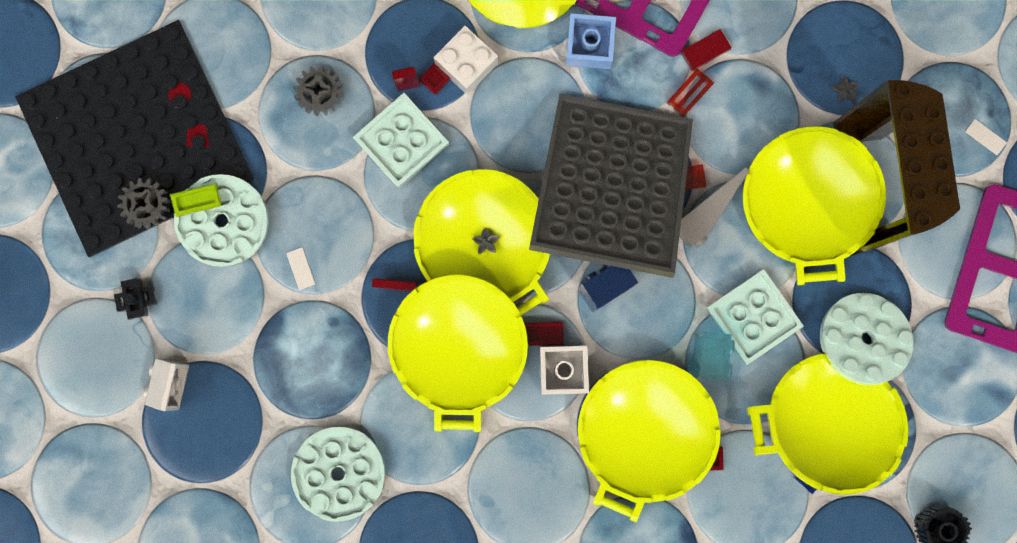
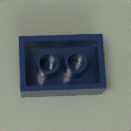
M603 265L599 270V274L594 271L581 280V286L578 291L592 313L638 284L630 269Z

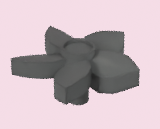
M843 76L840 84H836L831 88L836 92H840L837 97L838 102L843 101L846 97L849 100H856L854 90L859 83L851 82L849 84L847 78Z
M484 228L481 233L482 237L472 238L475 243L480 244L478 254L484 253L486 249L496 253L493 244L499 240L500 236L490 235L489 230Z

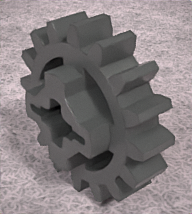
M319 66L318 71L310 67V73L307 74L304 70L302 71L303 79L296 78L299 86L293 87L298 92V94L294 95V98L300 101L298 105L301 108L306 107L305 111L308 114L313 110L315 116H319L320 111L326 116L328 115V109L336 110L334 107L335 103L341 105L338 96H344L343 91L339 90L343 87L342 82H337L339 76L337 74L332 75L330 68L324 72L322 66ZM325 78L332 83L333 87L326 85ZM321 87L323 91H319V94L316 95L315 91H318ZM305 95L312 97V104L306 100Z
M138 178V184L130 181L129 189L122 188L125 195L118 196L119 199L123 200V203L117 205V207L124 209L120 216L127 218L126 222L131 225L134 223V227L141 228L143 224L144 228L150 229V223L158 226L159 218L166 219L163 212L170 211L169 208L165 207V204L171 202L170 199L164 197L168 192L165 189H161V184L158 182L154 184V181L149 178L146 183L141 178ZM143 200H145V203H147L145 207L142 204ZM151 214V216L143 218L145 215Z

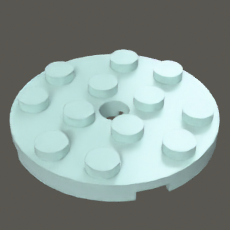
M218 174L201 178L186 190L217 183L223 206L176 217L174 214V226L179 242L182 243L188 254L207 265L231 266L246 261L259 250L268 231L269 216L262 196L251 184L234 176ZM220 214L226 215L228 223L224 227H219L216 224V218Z
M856 293L840 299L826 312L820 327V344L823 353L825 352L832 364L830 366L839 375L857 384L878 385L894 379L907 367L913 353V334L907 318L895 304L879 295ZM867 332L873 342L870 345L863 342V333Z
M330 427L311 435L302 443L296 456H294L291 467V483L298 501L307 511L309 510L314 515L320 517V519L327 521H347L365 513L379 498L385 482V464L379 448L366 434L349 427ZM335 467H340L345 471L342 480L333 478L332 471Z

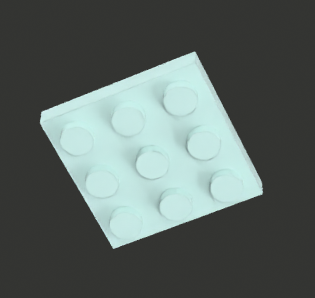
M405 93L400 95L353 136L354 140L398 189L449 145L447 139Z
M764 269L706 307L745 365H748L804 327Z

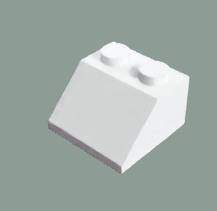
M155 359V363H152L149 371L151 376L150 384L144 392L145 405L161 411L179 410L189 364Z

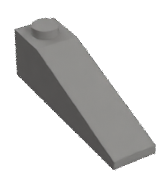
M747 168L743 169L681 219L679 237L688 248L694 244L698 248L708 240L706 235L711 232L749 172Z

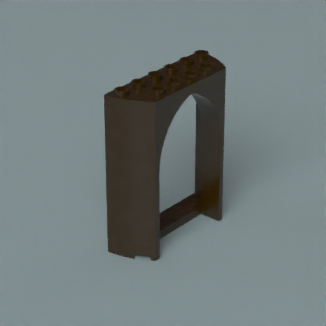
M887 80L833 122L834 129L853 136L861 143L864 141L881 140L894 132L906 217L877 228L870 240L853 253L852 256L933 229L946 222L960 210L942 93L916 82Z

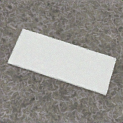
M976 119L965 131L995 155H998L1007 143Z
M301 247L286 253L299 290L315 285L303 248Z

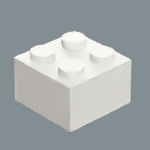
M464 26L434 57V62L468 95L498 65V55L469 28Z
M587 346L540 347L542 395L589 393Z

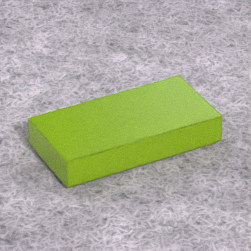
M217 183L170 194L176 217L223 206Z

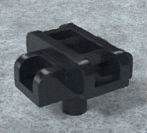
M141 278L120 281L122 293L114 294L117 312L126 311L128 320L148 316L147 307L157 304L154 286L143 288ZM144 293L147 295V301H145ZM120 298H123V303H124V306H123V307H122L121 299H120Z

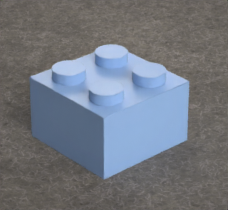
M570 13L566 66L611 69L616 17Z

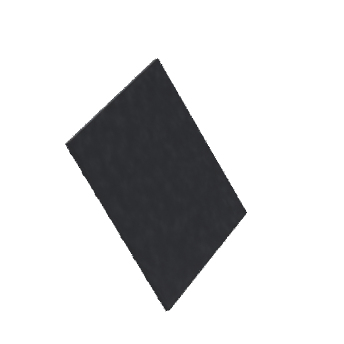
M180 20L15 96L89 258L149 230L144 228L143 224L141 228L134 227V223L132 225L126 222L127 218L120 216L124 209L117 207V205L123 203V200L119 199L118 196L125 195L122 188L129 189L130 181L138 184V178H141L146 183L149 178L154 181V184L156 182L161 184V189H165L168 192L164 197L170 199L171 202L165 204V207L169 208L170 211L163 212V215L166 217L165 220L158 219L159 224H162L174 218L175 212L170 194L185 191L201 178L223 174L240 178L246 182L254 180L252 172ZM178 83H184L190 88L191 97L187 102L185 97L178 95L171 102L168 96L169 90L175 89ZM196 124L205 125L209 147H205L206 140L200 135L192 138V146H186L187 129L195 128ZM145 200L142 201V204L145 207L147 203H145ZM147 214L143 218H147L151 216V214ZM150 223V229L156 226Z

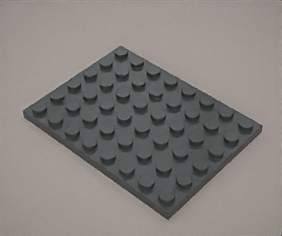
M559 94L529 250L673 278L676 270L693 119Z

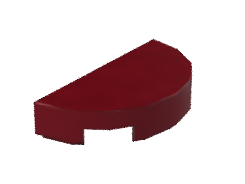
M372 279V287L392 291L412 292L418 285L416 282Z

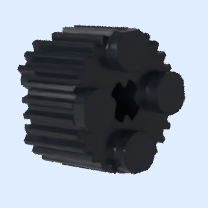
M934 504L933 506H928V509L924 508V512L920 511L915 516L914 527L917 529L914 531L917 533L916 537L919 538L918 541L921 543H968L966 540L970 539L968 535L970 530H972L969 527L971 523L967 522L968 518L963 517V514L954 508Z

